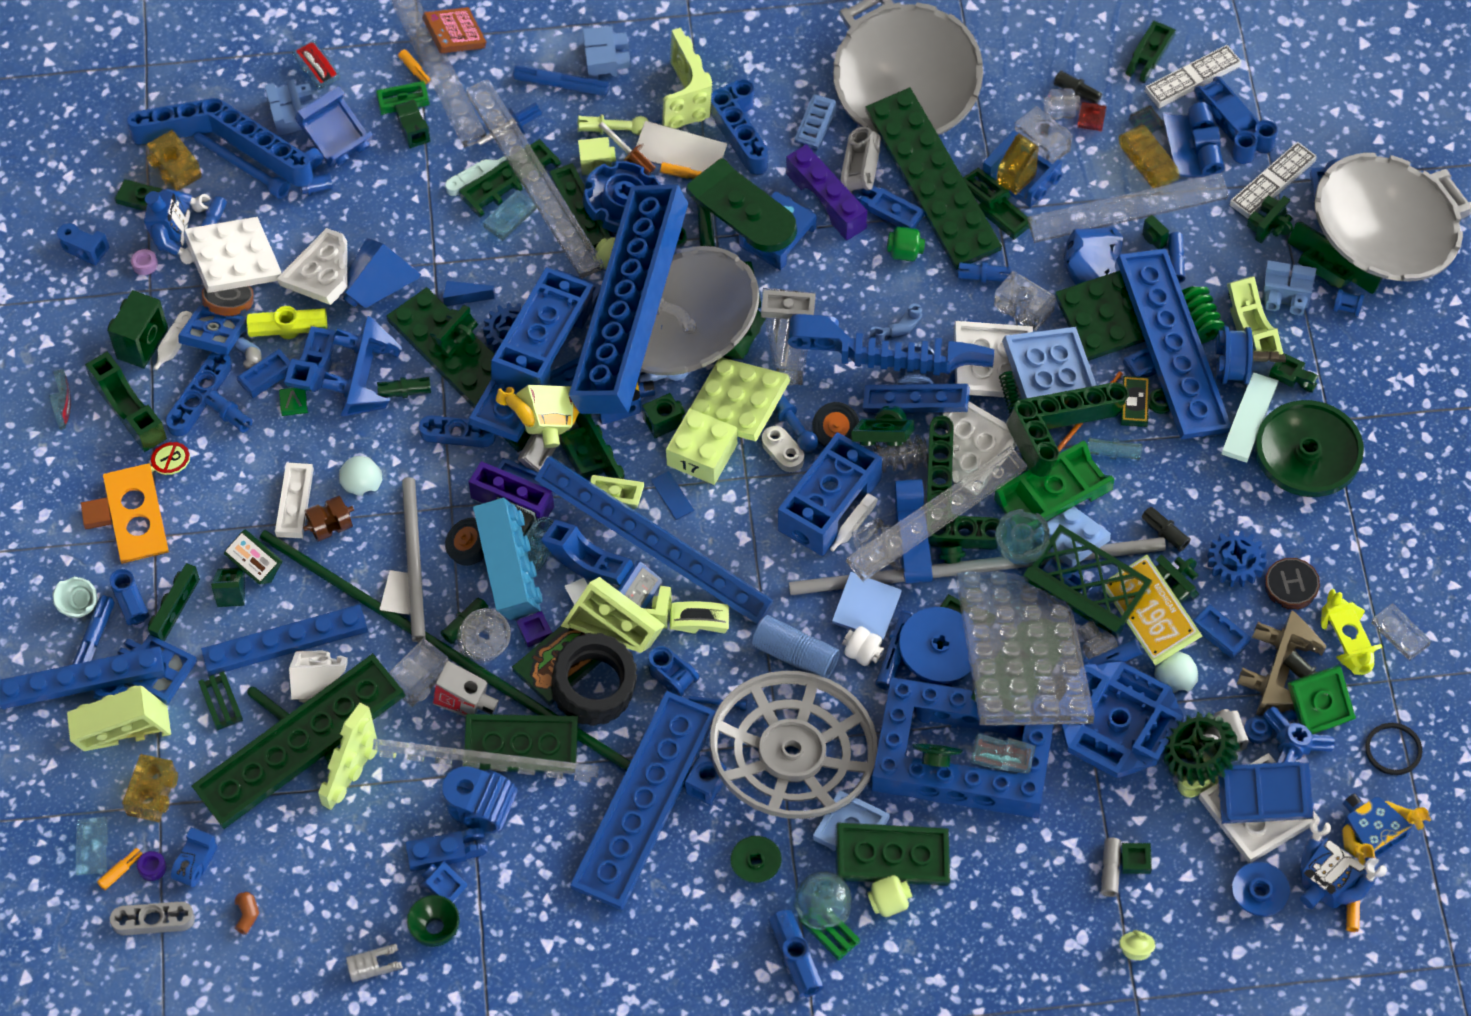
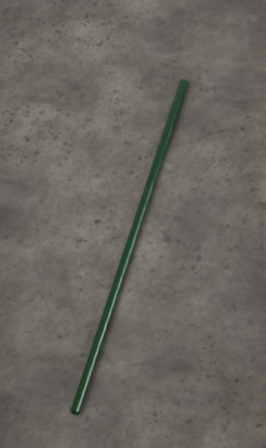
M267 530L261 533L260 539L411 634V622L398 613L380 610L381 603ZM425 631L426 639L423 643L470 673L482 678L489 685L535 714L559 716ZM578 728L579 742L627 771L631 763L629 759Z

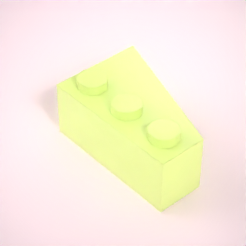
M599 577L589 582L561 626L568 629L572 628L585 634L603 633L604 635L616 638L626 648L642 653L652 646L665 625Z

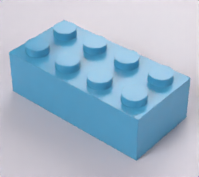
M505 498L473 506L496 611L509 620L541 611L539 603H542L543 600L539 587H535L533 579L537 576L533 561L529 562L527 552L531 551L528 537L523 535L521 526L525 525L522 511L518 510L514 504H511Z

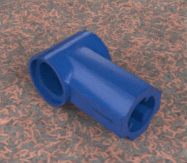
M127 569L114 571L110 576V585L127 625L136 626L143 623L150 615L133 574ZM123 583H129L125 588H118Z

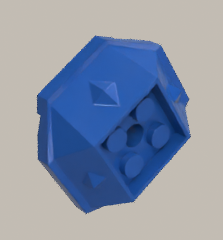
M1124 662L1084 665L1057 710L1067 752L1115 778L1157 765L1164 753V746L1169 744V740L1166 737L1173 734L1170 728L1176 729L1178 727L1177 720L1183 722L1184 715L1170 686ZM1122 720L1125 724L1119 725L1113 721Z

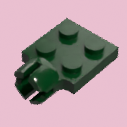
M884 406L877 412L874 418L860 420L852 430V442H860V445L863 446L875 445L876 442H886L887 446H900L913 433L914 420L906 419V414L898 406H893L892 409H889V406Z

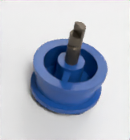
M1223 326L1222 331L1219 330L1218 339L1215 342V354H1220L1218 364L1215 366V379H1220L1221 384H1226L1228 380L1243 381L1244 385H1248L1250 383L1253 361L1286 362L1285 355L1279 354V351H1253L1251 327H1246L1244 331L1229 330L1228 326Z

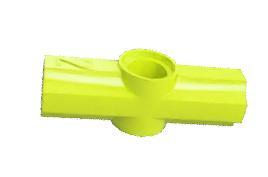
M282 306L276 312L252 313L247 316L249 337L279 335L284 339H293L299 333H309L311 326L328 329L326 308L295 310L291 306Z

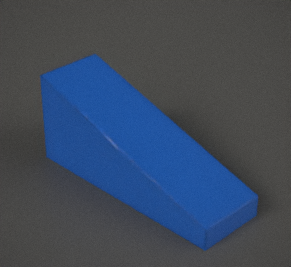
M446 281L443 301L446 306L495 299V288L493 285Z

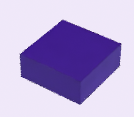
M542 611L517 620V626L527 647L541 643L552 633Z

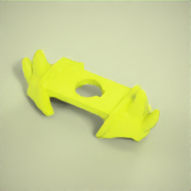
M1331 589L1328 593L1327 604L1322 607L1321 627L1322 629H1327L1329 620L1344 649V654L1336 656V659L1348 667L1354 675L1368 674L1372 671L1375 664L1374 652L1382 648V645L1371 646L1359 621L1365 610L1353 602L1348 603L1342 599L1341 592L1336 593L1335 589ZM1346 625L1355 627L1358 632L1356 639L1352 640L1351 637H1347L1343 633L1342 628Z

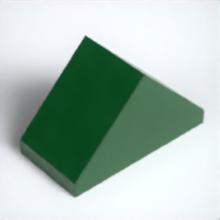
M239 567L217 569L211 583L217 607L245 606V572Z

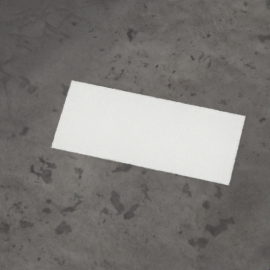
M648 121L644 122L637 145L644 144L640 152L649 161L659 164L665 162L701 172L718 159L723 158L727 143Z

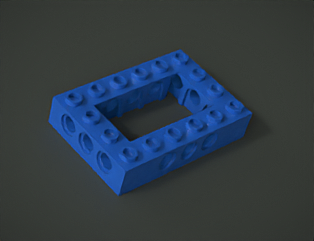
M891 677L872 776V791L1039 819L1057 704L1035 701L1025 716L1017 718L972 700L973 690ZM913 711H915V716L920 722L930 724V722L952 725V728L961 726L979 729V732L982 733L992 731L1007 734V737H1019L1023 734L1021 749L1030 750L1027 770H1018L1017 774L951 763L949 767L922 764L921 758L907 756Z

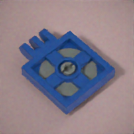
M199 305L179 333V343L217 354L228 355L246 329L247 317L240 316L242 310L240 314L235 316H222L209 311V307Z
M150 634L142 645L126 639L124 645L131 651L123 647L118 651V654L121 655L160 646L163 653L165 675L126 683L125 685L129 687L143 686L167 705L197 663L196 656Z

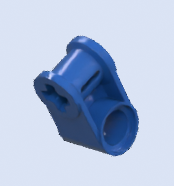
M658 646L649 653L650 675L665 686L669 692L682 697L684 695L683 691L692 682L696 683L700 679L697 671L690 664L680 659L669 648ZM662 660L667 662V664L660 666L655 664V662Z

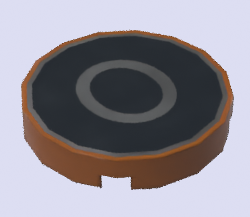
M204 286L202 290V304L204 307H209V311L214 314L235 316L240 314L241 310H249L253 305L254 295L253 289L250 286L207 293Z

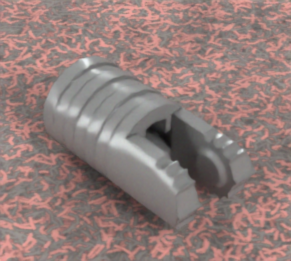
M397 944L346 957L352 983L403 969L402 963L397 961L389 963L387 966L379 967L376 959L377 956L389 955L398 951Z

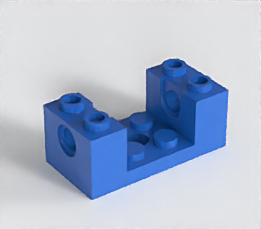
M837 432L778 508V531L817 554L824 556L837 538L838 520L858 494L864 497L867 494H871L882 478V457ZM826 482H834L837 484V488L827 490L823 485Z

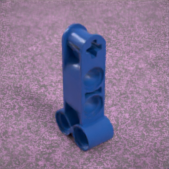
M1219 76L1214 77L1211 82L1202 87L1196 86L1194 88L1197 101L1210 105L1213 120L1234 143L1232 157L1237 163H1250L1255 157V151L1269 153L1274 149L1278 132L1277 125L1269 120L1259 122Z

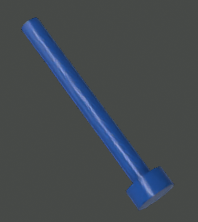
M689 696V700L693 702L717 705L723 702L721 699ZM741 699V702L738 701L734 707H740V710L746 711L747 700Z

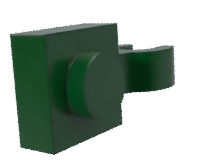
M1283 353L1286 357V362H1275L1270 370L1269 377L1279 380V382L1292 388L1297 382L1305 391L1313 393L1317 386L1316 380L1318 375L1304 370L1305 362Z

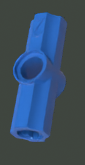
M792 910L776 912L768 921L783 955V963L790 972L799 997L808 998L816 995L823 989V984L809 953L808 943L801 934ZM799 950L803 954L799 957H793L789 955V952Z

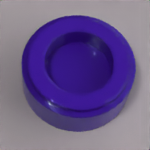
M156 851L142 854L137 861V870L140 876L147 881L160 879L167 869L164 857Z

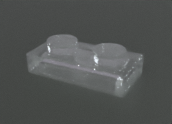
M1393 603L1372 619L1371 624L1409 661L1425 650L1431 643V640Z

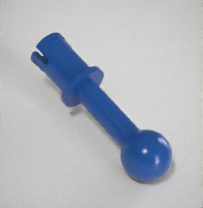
M783 394L775 407L778 419L782 422L787 421L798 436L797 444L804 452L814 451L818 446V437L815 433L806 431L795 415L797 413L796 406L791 405Z

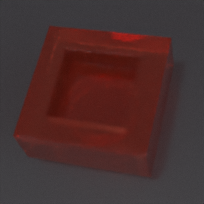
M1082 102L1077 128L1102 132L1107 106Z

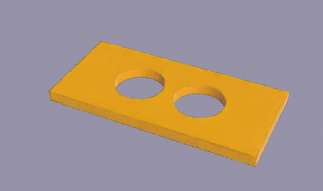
M150 463L103 474L121 564L169 553ZM134 490L141 492L145 498L140 507L127 509L121 504L122 497L127 492ZM135 517H144L149 520L150 528L143 535H131L127 531V525L130 520Z

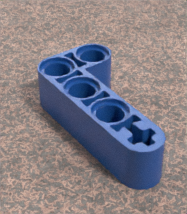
M740 79L711 93L710 114L745 168L751 174L759 175L768 169V148L745 115V112L751 110L754 106V85L747 79Z
M922 479L895 481V512L905 584L933 582L924 513Z

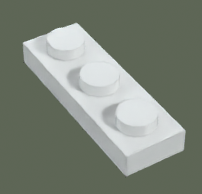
M286 463L275 529L276 537L303 538V526L306 523L304 510L308 509L314 471L313 464Z

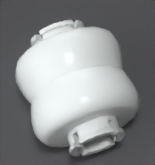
M863 626L857 627L855 631L850 629L842 642V645L846 646L844 654L851 659H856L863 666H868L871 661L876 663L882 655L880 653H883L884 647H880L882 638L877 634L870 633Z

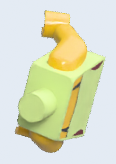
M528 385L516 393V395L512 387H507L506 392L499 388L495 398L497 403L508 405L517 414L529 434H542L545 448L558 447L560 445L559 435L574 425L579 411L569 397L571 386Z

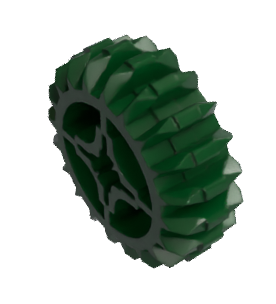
M1197 712L1196 717L1191 718L1187 714V721L1182 723L1177 720L1178 727L1176 729L1170 728L1173 734L1166 737L1169 740V744L1164 746V762L1169 767L1170 773L1177 776L1181 782L1187 780L1188 784L1193 786L1198 780L1199 784L1203 787L1206 780H1210L1211 783L1215 784V777L1219 775L1225 778L1224 770H1233L1231 762L1238 761L1236 753L1239 751L1238 737L1230 723L1224 722L1220 716L1214 718L1213 714L1208 712L1203 717L1201 713ZM1205 734L1215 735L1220 739H1214V737H1206ZM1187 758L1188 761H1195L1196 764L1186 763L1181 759Z

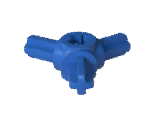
M1274 706L1263 714L1264 718L1278 734L1276 740L1278 741L1277 748L1280 756L1277 763L1295 762L1301 759L1303 755H1308L1311 751L1331 752L1334 749L1335 740L1330 735H1314L1302 724H1290Z

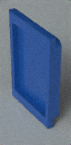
M1281 762L1233 765V770H1224L1225 778L1218 775V797L1220 798L1222 824L1314 819V803L1312 802L1311 791L1312 776L1310 775L1309 763Z

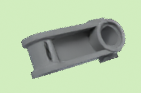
M868 127L856 128L848 137L841 182L851 193L853 190L863 188L871 190L873 187L880 153L881 137Z

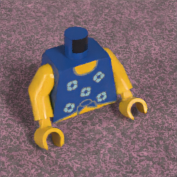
M1354 793L1343 802V805L1350 812L1345 819L1342 829L1344 850L1358 858V862L1361 865H1366L1369 859H1377L1406 840L1412 829L1411 824H1415L1418 830L1423 829L1422 820L1431 821L1428 810L1424 807L1414 810L1384 801L1380 797H1375L1364 804L1359 796Z

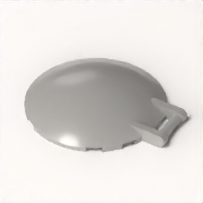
M863 0L848 9L845 7L839 10V14L849 30L841 45L838 46L835 55L834 85L844 110L858 125L868 127L871 131L877 133L865 112V106L909 87L914 92L938 136L955 127L970 112L981 90L983 61L975 38L959 19L929 4L916 2V4L901 5V3H893L892 0ZM878 3L882 4V6L856 20L853 18Z
M1360 153L1345 157L1334 163L1325 172L1315 193L1316 216L1324 235L1332 246L1358 268L1389 280H1424L1445 270L1455 259L1462 244L1463 232H1461L1459 222L1461 219L1471 215V202L1466 200L1450 179L1451 174L1448 170L1443 169L1433 174H1429L1424 170L1422 173L1409 166V161L1392 155L1389 158L1376 156V153Z
M717 247L683 248L681 253L675 254L641 371L654 375L684 374L703 368L732 350L749 330L759 305V287L749 265L740 260L738 255Z

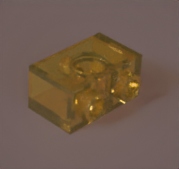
M173 130L147 144L149 151L147 159L154 169L158 168L161 171L160 176L166 185L171 184L175 190L179 191L202 178L198 161Z

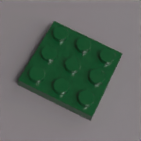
M1120 270L1055 292L1054 297L1068 327H1076L1088 361L1145 342Z

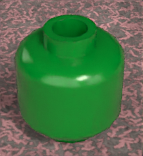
M896 227L893 232H889L887 252H890L893 259L912 262L917 259L918 254H923L925 239L920 238L918 229Z

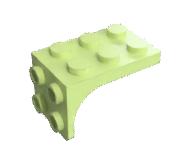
M681 28L674 29L671 34L670 62L684 89L664 97L662 126L678 129L684 125L701 122L706 118H710L712 80L709 73L704 72L700 56L698 54L695 55L690 37L685 36Z

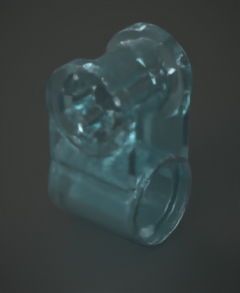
M547 517L535 520L526 533L531 547V551L527 552L529 562L533 561L536 572L543 567L551 553L541 540L543 536H540L541 533L547 532L554 522Z

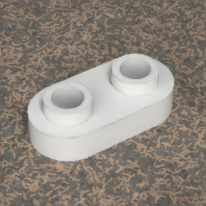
M771 426L763 432L762 446L782 470L796 472L802 468L804 452L785 429L779 426ZM772 436H778L779 438L773 439V438H771V437H772ZM788 454H794L795 456H794V457H788L787 455H788Z

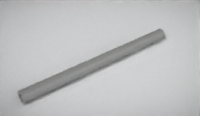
M407 477L402 480L411 634L412 641L419 643L425 641L426 637L416 483L414 478Z

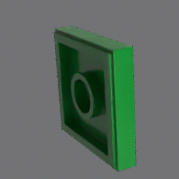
M1336 665L1287 683L1299 724L1307 727L1311 734H1316L1356 719L1341 666Z

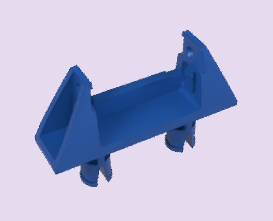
M367 316L359 335L336 328L332 344L354 350L355 358L348 379L325 372L321 388L343 394L345 399L340 416L355 415L386 408L390 401L389 397L379 396L377 392L365 388L373 358L372 353H388L398 357L402 347L370 316Z

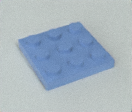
M1076 327L1005 335L1002 343L1022 399L1096 386Z

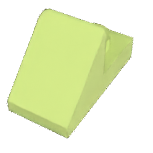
M592 475L591 483L631 509L638 508L644 482Z

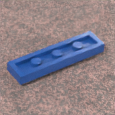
M968 384L865 385L862 409L864 413H877L884 406H889V409H892L893 406H898L904 413L968 412L970 387Z

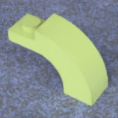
M1251 276L1227 283L1233 306L1230 308L1237 331H1244L1246 327H1251L1253 351H1279V354H1283L1278 329L1271 326L1264 314L1255 277Z

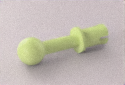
M578 115L577 125L579 127H577V131L599 132L600 135H603L604 131L599 127V124L603 122L610 130L632 131L635 135L640 136L644 122L648 121V119L643 116H637L632 121L604 120V115H600V117Z

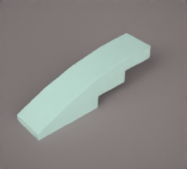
M1253 372L1222 450V455L1248 462L1256 443L1259 427L1266 417L1279 380Z

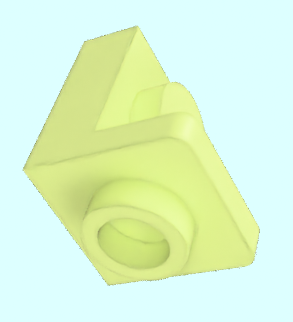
M660 586L658 596L653 597L652 609L642 608L663 623L665 629L668 627L670 605L672 603L671 587Z

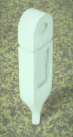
M504 156L498 160H482L457 174V176L455 175L446 181L447 193L451 196L459 195V190L506 161V157Z

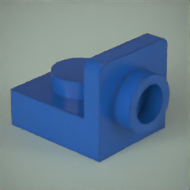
M445 862L436 866L432 863L421 874L424 879L419 884L422 889L427 887L434 895L446 897L452 902L468 886Z

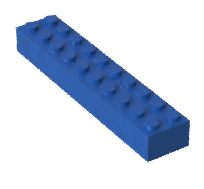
M678 184L631 186L569 393V397L580 414L629 413L688 207V202Z

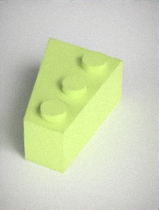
M132 686L124 692L116 695H107L102 700L91 704H82L77 709L67 712L70 742L83 751L119 745L118 740L135 737L136 742L145 740V735L161 732L162 737L171 735L167 705L143 686Z

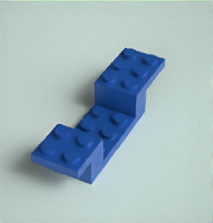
M547 267L544 269L491 360V381L470 415L469 425L515 442L519 441L525 430V425L508 405H500L496 402L495 398L498 389L500 388L506 392L507 387H512L516 395V393L528 385L550 386L551 364L572 327L583 328L596 305L601 285L558 269L553 270Z

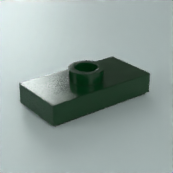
M124 179L115 197V201L119 205L146 211V195L152 191L160 192L163 189Z

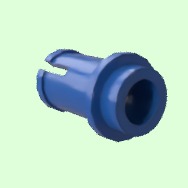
M330 173L313 177V181L309 185L301 187L303 195L308 194V196H311L313 192L333 189Z

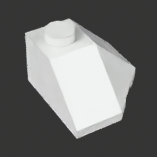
M323 650L296 651L289 667L291 700L299 699V702L305 703L333 683L345 672L348 658L337 656L336 660L330 657V652Z

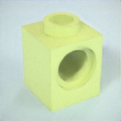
M608 137L578 140L582 175H589L602 164L612 167L611 162H616L615 148L609 147Z

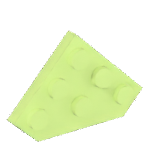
M362 703L358 704L343 725L340 733L343 736L340 744L341 748L334 749L327 768L330 770L328 783L323 782L318 792L321 804L330 810L336 803H340L343 800L350 783L360 777L364 764L368 759L374 758L379 748L370 709Z

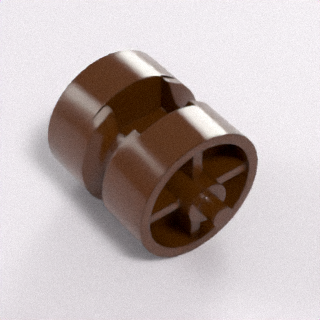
M338 495L326 500L323 507L317 504L305 509L304 513L308 522L306 526H303L304 531L310 530L317 542L331 537L333 531L340 533L353 527L350 512L354 511L353 506H345L342 498Z

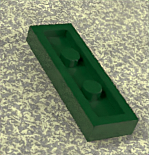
M186 563L182 571L177 572L170 592L163 596L158 613L153 615L148 623L150 635L165 642L200 580L196 566Z

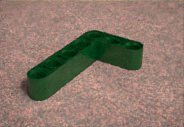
M1107 383L1018 400L1013 406L1006 424L1031 473L1039 477L1049 475L1059 457V450L1048 429L1118 416L1128 399L1129 392L1120 383Z
M937 416L932 419L929 428L926 504L928 542L933 547L960 544L965 549H996L1001 546L1004 539L1005 527L1001 520L994 517L951 516L954 425L947 416ZM942 428L947 430V433L940 435L935 430ZM943 453L947 458L940 460L935 458L934 455ZM943 478L946 483L939 485L934 483L933 480ZM942 503L945 505V508L938 510L933 508L932 505ZM941 528L944 530V533L936 535L931 530ZM968 529L971 531V534L969 536H962L958 531ZM995 530L999 535L989 537L985 532Z

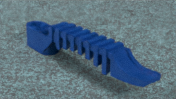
M796 314L790 317L787 341L791 347L796 349L839 351L842 354L841 364H848V358H850L856 367H861V364H867L868 368H874V365L881 366V369L887 370V367H894V371H900V368H903L911 373L914 370H920V374H927V371L933 372V375L940 376V373L950 374L956 368L965 365L993 368L995 350L970 343L949 341L948 356H941L942 338H935L934 355L928 354L929 341H922L921 353H915V343L909 342L908 352L902 351V342H895V350H888L889 341H882V349L875 348L876 338H869V346H863V333H856V338H849L839 327V321L836 318L807 314Z

